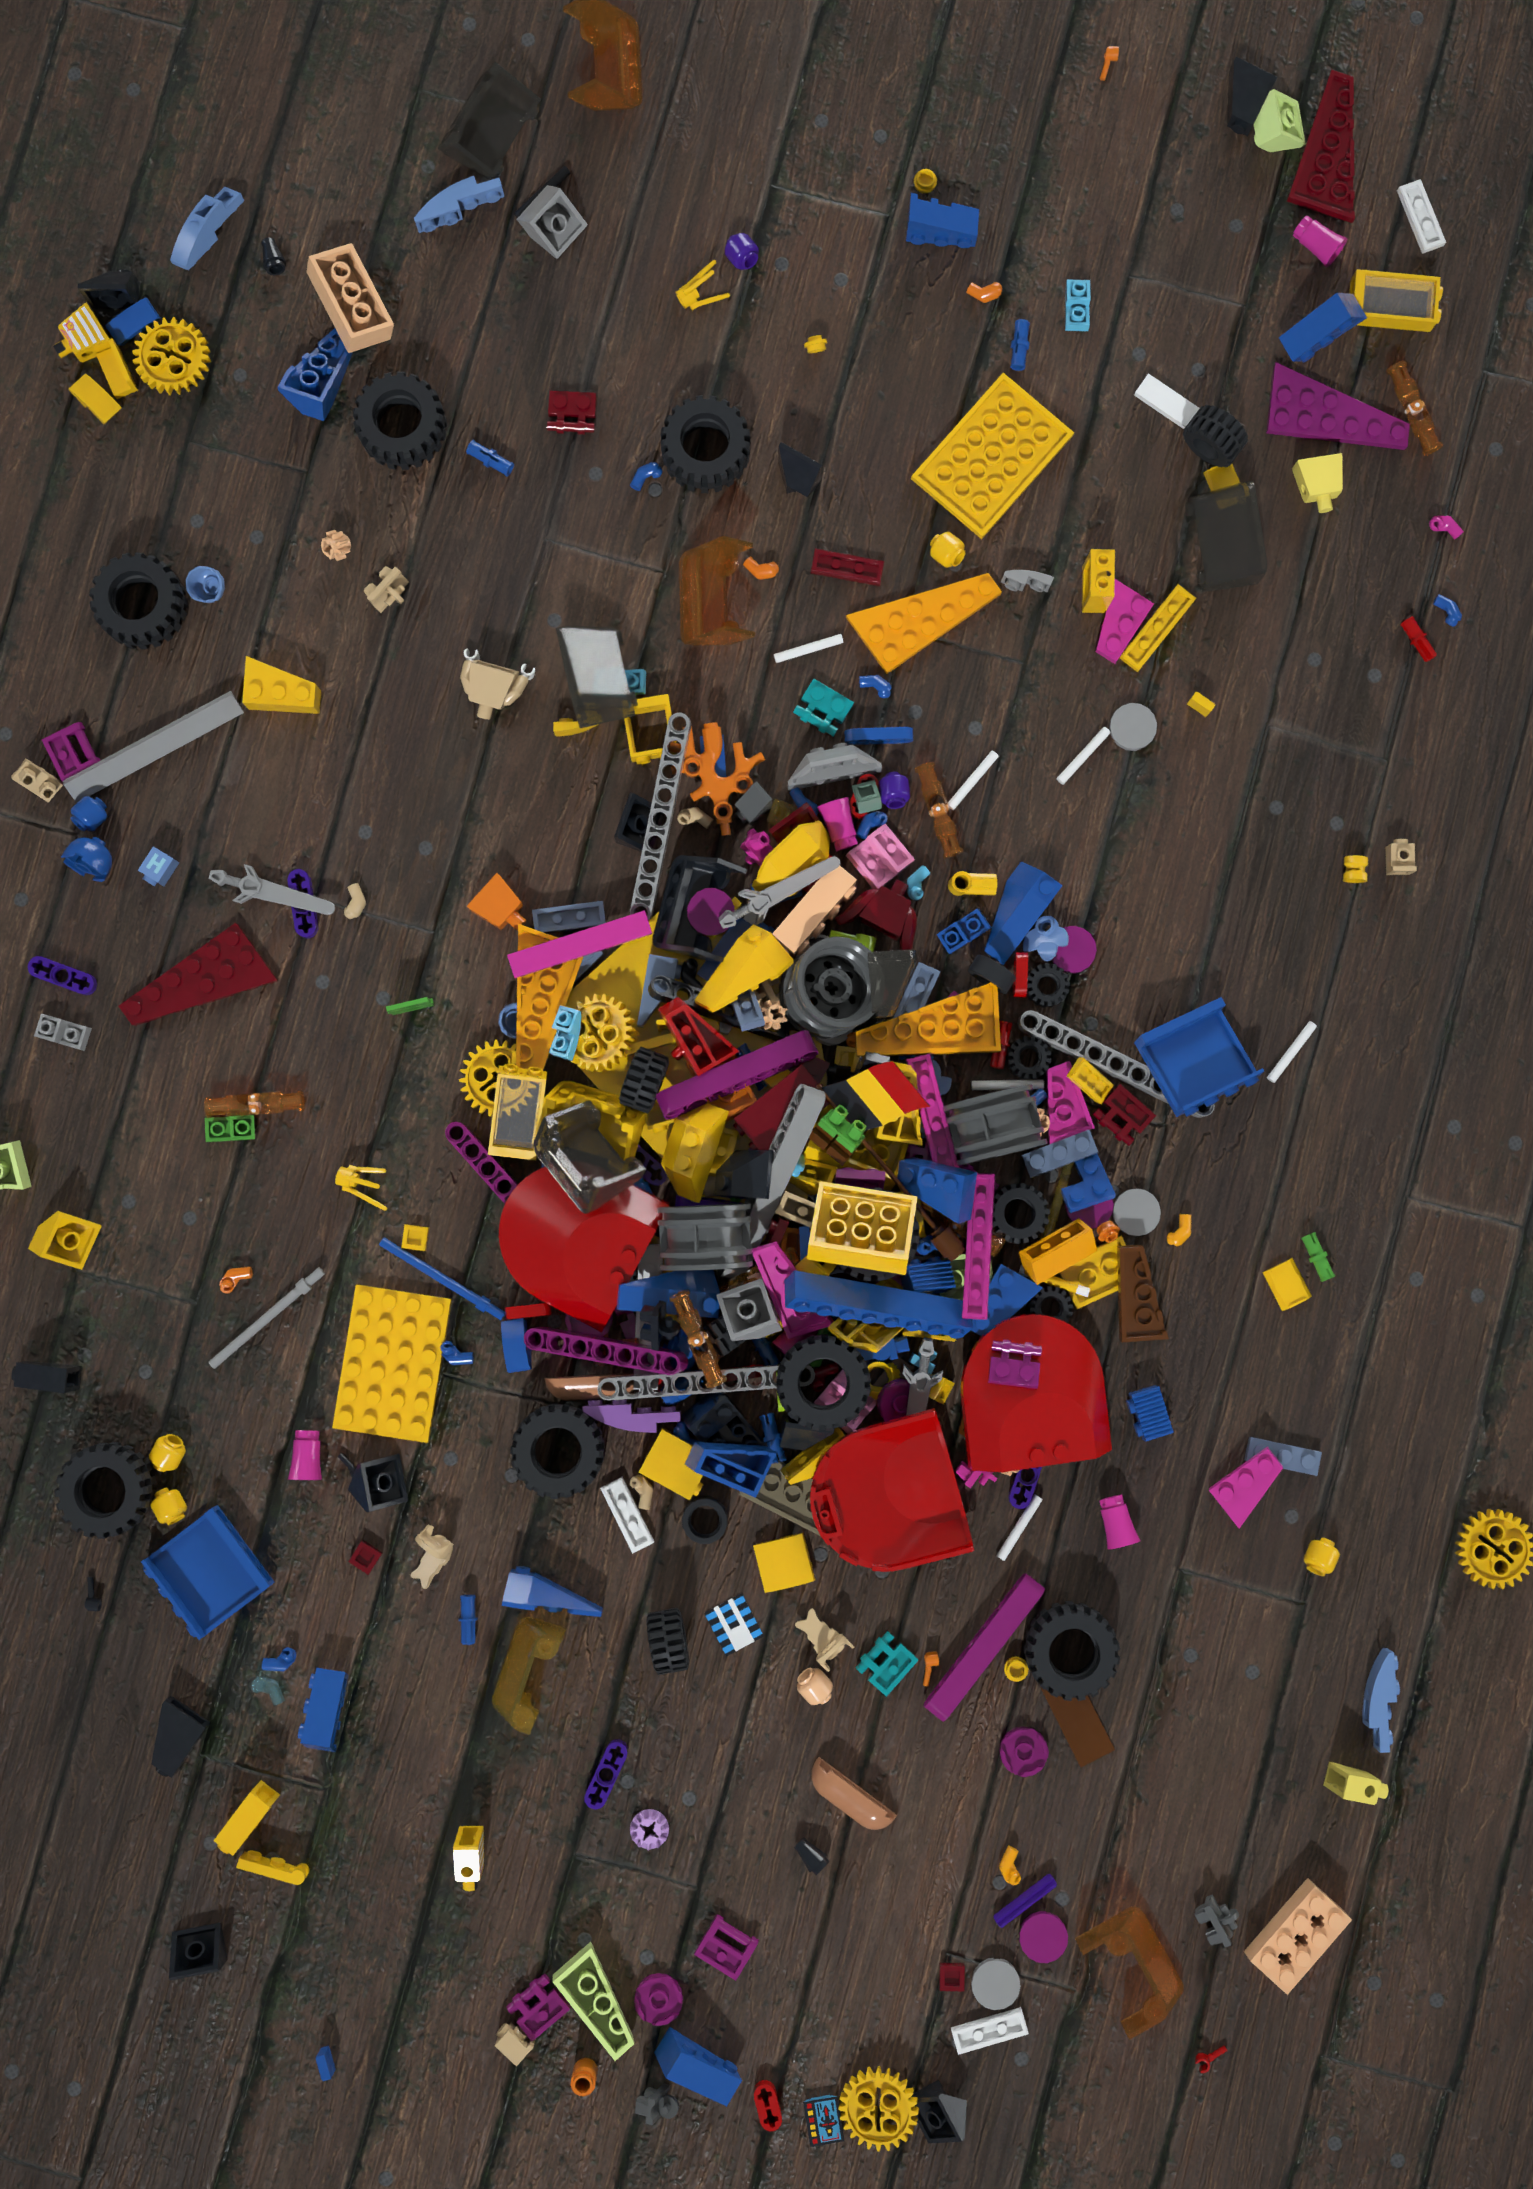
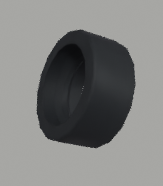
M977 955L968 969V972L978 981L985 985L992 982L998 987V992L1007 994L1016 979L1015 975L1008 969L983 955Z
M700 1496L693 1499L686 1506L682 1515V1527L685 1534L692 1541L699 1544H711L719 1540L725 1533L728 1525V1514L724 1505L718 1499L710 1496ZM700 1506L712 1507L718 1513V1527L710 1534H700L691 1525V1515Z

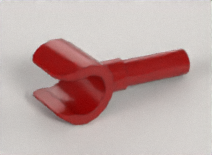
M1222 2046L1208 2055L1198 2053L1195 2057V2064L1201 2061L1206 2062L1199 2067V2072L1207 2073L1210 2069V2062L1227 2052L1226 2047Z

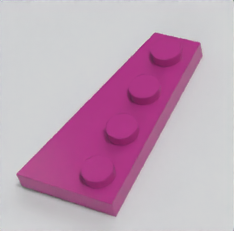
M777 1242L753 1248L752 1255L788 1339L829 1327L834 1322L830 1315L820 1316L814 1312H796L794 1309L785 1308L784 1280L796 1268Z

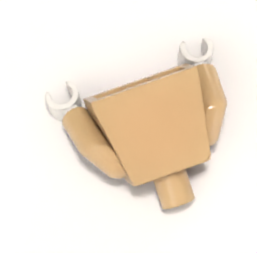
M465 649L464 656L466 661L463 663L460 675L464 691L468 694L469 701L479 704L477 717L490 720L493 708L502 709L505 706L511 705L521 696L528 684V680L533 679L535 668H533L531 673H525L524 670L527 664H523L521 666V675H519V671L480 661L477 649L475 650V655L469 657V649Z

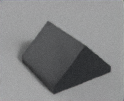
M630 792L614 835L617 844L642 852L652 802ZM658 812L654 817L655 823L661 826L665 815L663 812ZM653 836L650 839V846L652 848L655 844L657 836Z
M221 1923L172 1932L169 1967L170 1981L220 1971L228 1960Z

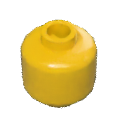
M944 532L940 535H935L931 540L930 555L934 560L946 568L955 567L961 563L965 556V545L951 532Z
M167 1434L156 1440L149 1454V1459L156 1470L166 1472L178 1468L186 1452L182 1439L178 1436Z
M166 1487L154 1494L155 1499L151 1502L150 1506L159 1523H167L169 1526L185 1517L184 1513L187 1510V1505L177 1489L169 1491Z
M1326 1538L1312 1540L1303 1558L1307 1565L1306 1568L1319 1576L1332 1573L1340 1557L1339 1551L1334 1547L1335 1543Z

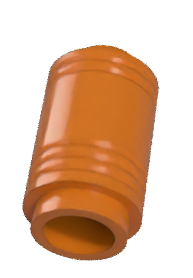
M582 2058L574 2065L571 2089L578 2096H587L595 2088L598 2067L592 2059Z

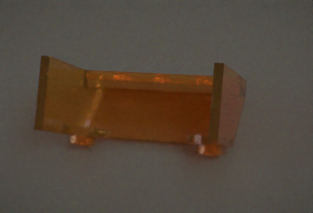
M574 0L563 6L565 13L580 20V34L582 38L594 47L595 79L568 92V98L594 111L633 109L642 103L639 29L635 19L605 0Z
M721 536L682 554L679 561L681 639L684 644L693 646L733 645L755 637L754 631L740 629L736 621H727L726 577L732 575L738 568V553L753 548V543Z
M1129 1907L1075 1938L1083 1955L1104 1943L1109 1952L1115 1956H1124L1132 1951L1155 1994L1144 2001L1141 2010L1120 2021L1129 2040L1162 2022L1183 1994V1982L1145 1913L1140 1908Z

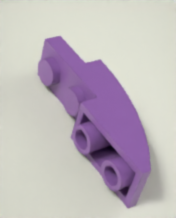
M627 1399L612 1400L611 1404H603V1400H588V1405L583 1406V1412L592 1418L615 1428L628 1431L657 1433V1423L681 1421V1410H676L675 1406H663L661 1411H651V1407L637 1408V1412H633V1404L627 1403Z

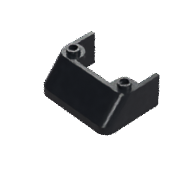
M685 855L676 857L671 865L656 922L653 945L662 950L701 960L723 962V957L711 953V939L698 933L691 926L687 918V907L691 898L698 891L705 888L722 890L729 884L731 873L746 874L747 869L720 858Z

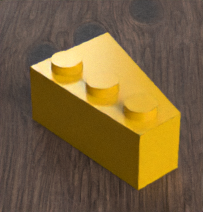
M246 656L242 703L249 710L320 713L321 690L315 683Z
M895 1062L918 1090L917 1074L911 1065ZM919 1109L911 1111L883 1126L871 1129L878 1139L923 1146Z

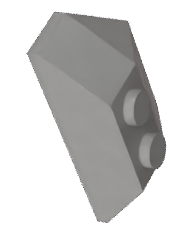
M847 743L836 744L833 746V749L824 750L823 747L815 748L805 755L788 780V791L797 787L801 789L861 777L864 774L881 773L882 765L856 746H847Z

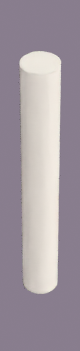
M838 634L773 655L775 662L779 663L844 642L842 635Z
M1103 727L1057 777L1058 782L1062 785L1065 784L1111 733L1108 728Z
M991 751L946 805L951 810L958 806L999 757L997 753Z
M1311 1021L1307 1023L1267 1076L1269 1081L1272 1083L1277 1081L1316 1029V1024Z
M1044 1080L972 1081L971 1086L972 1090H1006L1032 1084L1033 1089H1044Z
M1034 1494L1030 1504L1026 1507L996 1555L997 1557L1005 1561L1042 1502V1498Z

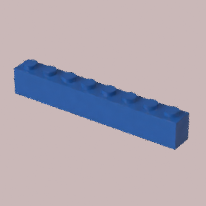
M796 1270L784 1280L785 1308L794 1309L796 1312L808 1311L817 1313L820 1316H837L843 1320H861L866 1324L878 1323L890 1328L902 1327L908 1331H925L931 1335H949L954 1339L964 1337L973 1329V1319L962 1318L963 1300Z

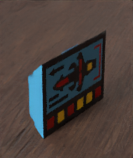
M837 2096L813 2097L803 2102L810 2147L845 2141Z

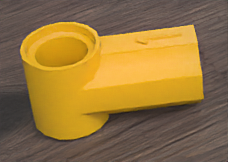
M960 871L950 878L948 889L956 896L964 894L995 896L997 875ZM956 878H961L965 881V889L956 887Z

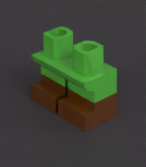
M838 1105L821 1118L820 1122L812 1130L809 1139L823 1151L830 1145L826 1153L843 1166L853 1156L866 1137L863 1135L866 1125L860 1120H855L851 1125L845 1120L848 1110L842 1105Z

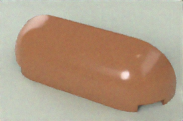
M634 1372L545 1378V1384L549 1392L560 1400L602 1399L597 1391L602 1379L634 1375ZM634 1380L626 1384V1389L629 1393L635 1390L633 1389ZM605 1382L602 1385V1392L605 1395L615 1393L616 1388L613 1383Z
M817 1758L812 1768L811 1778L816 1791L867 1829H883L895 1820L897 1814L823 1759Z

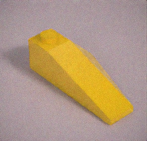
M753 924L736 940L724 957L723 962L719 964L695 998V1003L711 1012H715L737 1000L738 995L749 989L751 991L758 989V984L770 979L772 981L778 978L794 963V960L772 933Z

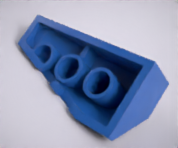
M336 328L319 341L318 347L310 354L306 353L303 355L301 362L295 367L292 365L287 369L278 385V391L300 413L321 421H325L335 401L353 353L347 352Z
M1020 862L1006 881L984 952L1004 965L1063 885L1045 872Z
M713 1270L666 1272L661 1275L620 1284L616 1310L640 1312L644 1305L656 1307L659 1300L666 1302L667 1314L718 1318L719 1302L716 1295L720 1294Z
M516 1566V1569H511L509 1572L502 1606L525 1610H534L538 1606H543V1609L548 1612L555 1613L561 1612L565 1608L570 1614L602 1616L603 1608L536 1572H530L528 1567Z

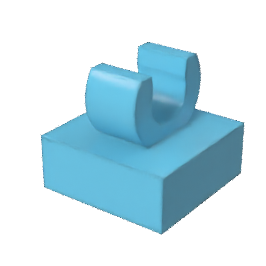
M919 1349L918 1355L912 1353L908 1360L917 1367H919L921 1357ZM934 1351V1354L930 1356V1361H933L936 1358V1351ZM929 1362L928 1372L930 1374L936 1366L931 1362Z

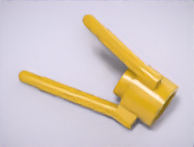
M712 260L687 284L675 292L684 309L690 306L693 311L699 306L730 297V293H725L697 301V298L700 296L696 288L714 274V270L710 269L716 264V260Z
M349 1165L348 1168L342 1166L339 1168L335 1179L336 1185L342 1186L343 1191L350 1192L384 1211L387 1210V1207L352 1188L356 1187L357 1184L379 1189V1184L359 1179L360 1174L356 1172L385 1173L386 1169L356 1167L353 1165Z

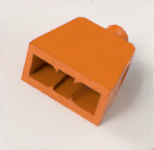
M498 873L491 878L467 905L471 912L500 930L509 923L518 931V924L525 925L527 922L518 913L524 905Z

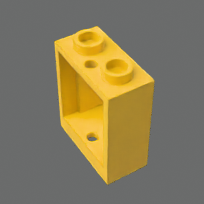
M1091 549L1082 566V613H1106L1114 598L1115 550Z
M668 694L622 701L631 761L637 762V764H647L651 762L650 759L660 758L661 760L663 748L636 752L630 716L665 710L668 725L669 718L672 716Z
M261 1780L213 1840L217 1843V1847L223 1853H230L233 1856L266 1815L280 1794Z

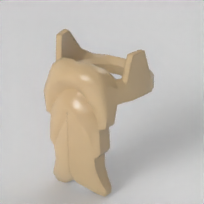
M429 1524L415 1538V1541L426 1553L421 1558L419 1567L411 1573L413 1579H420L424 1589L429 1587L433 1577L450 1560L454 1545L444 1536H431L434 1526Z
M813 1608L808 1611L805 1620L795 1623V1626L803 1630L807 1634L808 1639L814 1644L813 1648L818 1654L816 1661L828 1672L830 1667L826 1660L836 1657L843 1650L845 1644L852 1649L854 1648L843 1634H839L833 1628L830 1629L824 1621H820Z

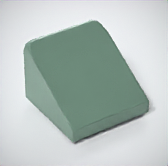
M875 780L852 786L860 814L882 808L881 796Z

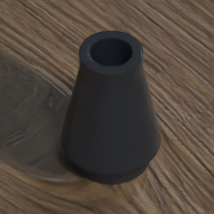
M273 238L263 239L261 241L263 268L268 274L273 276L282 274L285 271L286 260Z
M805 1837L794 1847L808 1871H812L815 1875L830 1862L826 1858L827 1854L807 1841Z

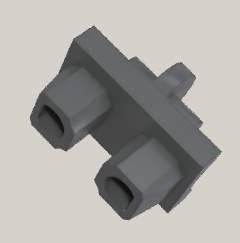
M1213 1894L1206 1897L1205 1903L1195 1909V1917L1200 1924L1211 1921L1213 1927L1206 1929V1937L1210 1945L1223 1943L1224 1947L1231 1946L1232 1942L1230 1939L1234 1936L1232 1930L1238 1927L1235 1920L1239 1917L1237 1909L1229 1910L1226 1904L1219 1907Z
M663 2083L658 2089L648 2087L645 2090L644 2096H639L636 2100L635 2114L646 2116L645 2124L653 2125L661 2116L666 2119L675 2117L679 2111V2102L674 2096L667 2095V2092L670 2090L669 2084Z

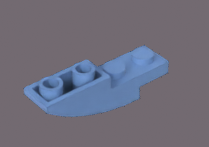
M471 176L439 192L414 217L418 232H432L437 227L443 225H454L459 220H463L461 210H472L478 205L487 202H497L500 198L504 197L500 178L477 184L475 177Z
M224 187L214 198L205 195L199 201L178 235L170 259L172 264L189 270L218 240L215 231L244 202L241 193Z
M1382 1648L1370 1670L1362 1709V1722L1368 1728L1373 1729V1746L1380 1753L1390 1752V1745L1393 1744V1735L1389 1729L1388 1720H1391L1392 1714L1390 1705H1387V1703L1397 1702V1695L1400 1693L1399 1682L1396 1680L1395 1670H1398V1659L1394 1652L1388 1648Z

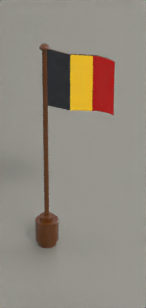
M894 1061L874 1065L847 1080L827 1086L817 1084L815 1087L825 1092V1099L834 1109L838 1105H842L848 1110L845 1120L851 1125L855 1120H860L866 1125V1130L883 1126L911 1111L930 1107ZM864 1138L862 1144L905 1195H911ZM918 1203L916 1204V1209L933 1228L931 1232L933 1237L930 1241L944 1258H948L950 1262L960 1256L965 1251V1248L962 1246L963 1242L949 1225L944 1227L942 1224L937 1227Z

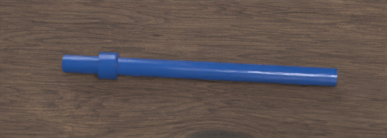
M384 1237L381 1240L379 1246L472 1302L478 1310L483 1313L486 1311L499 1320L504 1318L505 1311L490 1303L491 1300L487 1297H480Z

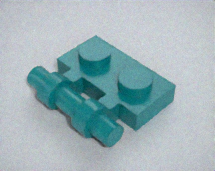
M813 679L801 701L808 704V707L804 709L797 705L793 713L801 717V721L809 722L818 727V731L823 734L828 733L834 737L838 728L831 725L832 721L835 720L842 724L853 707L854 702ZM816 709L827 715L826 718L823 720L814 715V710Z
M889 1631L882 1638L880 1636L877 1638L875 1646L868 1654H863L860 1658L861 1662L855 1667L861 1674L869 1667L873 1673L868 1678V1681L886 1697L919 1660L901 1642L893 1649L889 1643L895 1637ZM884 1651L888 1656L878 1665L874 1660Z

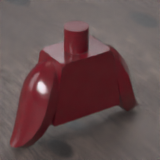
M896 880L891 890L881 886L879 890L870 889L864 891L842 914L834 918L839 925H845L858 918V922L895 941H898L900 937L902 957L913 960L912 947L917 927V916L915 910L910 906L911 901L903 897L908 888V885L904 882Z

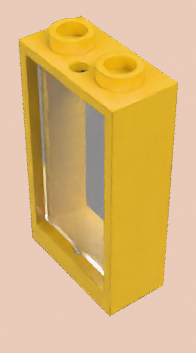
M1357 269L1350 279L1349 294H1354L1367 316L1365 320L1357 325L1431 332L1433 327L1440 322L1441 309H1438L1439 301L1443 294V287L1440 286L1441 277Z
M514 1064L499 1066L488 1155L536 1161L547 1071H543L538 1067L518 1068Z

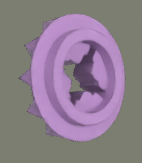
M646 1809L634 1816L630 1825V1834L638 1847L647 1850L659 1848L668 1837V1821L659 1811ZM655 1822L653 1831L656 1834L650 1833L644 1838L645 1829L643 1826L649 1827Z

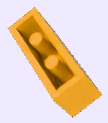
M1078 1218L1021 1250L1019 1254L1024 1273L1039 1285L1097 1251L1093 1230Z

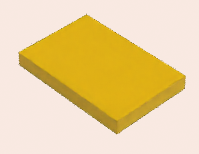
M1122 1236L1117 1237L1116 1240L1110 1243L1106 1242L1097 1246L1096 1252L1059 1273L1064 1280L1091 1288L1088 1298L1068 1291L1075 1309H1079L1118 1291L1117 1246H1126Z

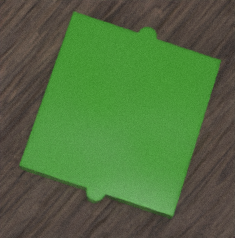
M424 997L386 1006L388 1014L397 1015L431 1007L434 1004L432 998Z

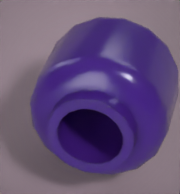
M738 233L729 237L725 246V256L735 268L739 270L750 269L757 263L759 248L747 234Z
M889 772L879 781L881 803L890 809H899L905 806V803L910 799V787L907 777L900 775L898 772Z

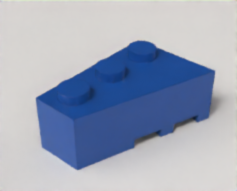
M911 193L906 242H911L915 245L931 243L939 247L947 245H957L960 248L975 247L978 235L979 209L951 203V207L938 204L939 199L931 198L930 202L918 199V194Z
M1336 293L1282 334L1279 339L1293 362L1302 361L1304 363L1310 360L1316 351L1331 344L1336 338L1365 320L1367 316L1354 294Z
M915 1157L899 1161L897 1178L909 1193L918 1196V1199L957 1224L971 1220L977 1172Z
M998 1263L989 1283L988 1319H973V1329L971 1331L981 1337L982 1335L985 1336L996 1327V1324L1011 1318L1043 1287Z
M694 1442L685 1465L696 1473L756 1498L776 1456V1452L767 1446Z
M316 1668L315 1674H311L309 1688L312 1691L310 1699L306 1698L303 1713L306 1714L305 1723L300 1724L298 1739H301L300 1743L305 1747L336 1752L337 1745L334 1744L336 1731L340 1729L341 1724L339 1717L341 1708L344 1706L348 1674L346 1672Z
M671 2027L668 2028L654 2052L666 2079L726 2107L742 2082L735 2064L728 2060L724 2061Z

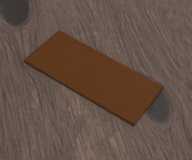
M1041 1688L1080 1768L1115 1750L1088 1695L1085 1696L1086 1700L1078 1701L1077 1698H1072L1071 1701L1064 1700L1061 1696L1056 1698L1046 1689Z

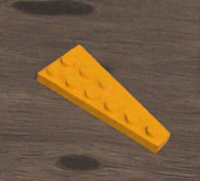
M986 573L848 614L846 619L885 673L888 674L1000 596L1002 591L990 574Z
M518 924V951L558 939V937ZM583 957L517 978L516 1065L518 1068L538 1067L544 1070L549 1050L557 1031L552 1028L559 1006L566 1007Z
M990 982L959 995L924 1006L913 1012L905 1013L894 1019L856 1031V1057H864L866 1051L879 1053L884 1056L1000 1052L998 987Z

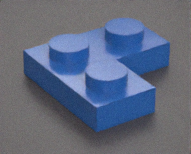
M1097 1153L1075 1161L1074 1165L1082 1182L1061 1189V1194L1070 1213L1115 1198V1192Z

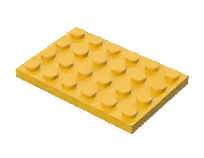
M1002 373L911 476V480L979 538L983 539L1073 437L1074 432L1005 373Z
M356 1284L333 1429L424 1443L429 1442L443 1358L440 1346L446 1340L452 1299Z

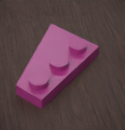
M1115 579L1114 598L1105 613L1095 652L1116 664L1154 603Z
M1070 1061L1051 1067L1046 1071L1047 1109L1050 1120L1048 1128L1049 1144L1095 1128L1081 1089L1066 1077L1072 1068Z
M1267 1446L1211 1486L1209 1491L1240 1529L1281 1472L1283 1465Z

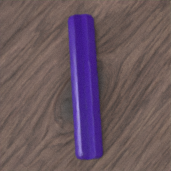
M1047 1874L993 1916L997 1925L1003 1928L1057 1886L1053 1876Z

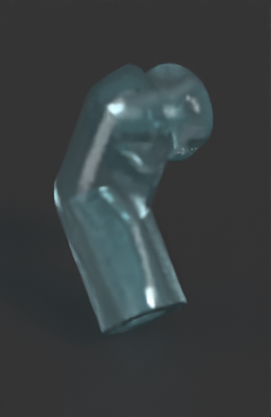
M259 1676L252 1681V1690L255 1693H268L274 1706L285 1701L276 1680Z

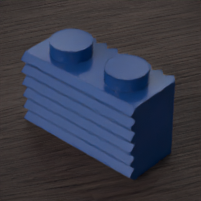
M940 1257L929 1258L925 1263H920V1259L912 1260L907 1266L906 1275L900 1274L903 1290L932 1295L946 1293L956 1288L950 1260L941 1261Z
M1153 1385L1128 1393L1130 1399L1126 1400L1130 1414L1134 1413L1137 1422L1133 1425L1137 1437L1142 1436V1440L1149 1441L1174 1433L1159 1386Z

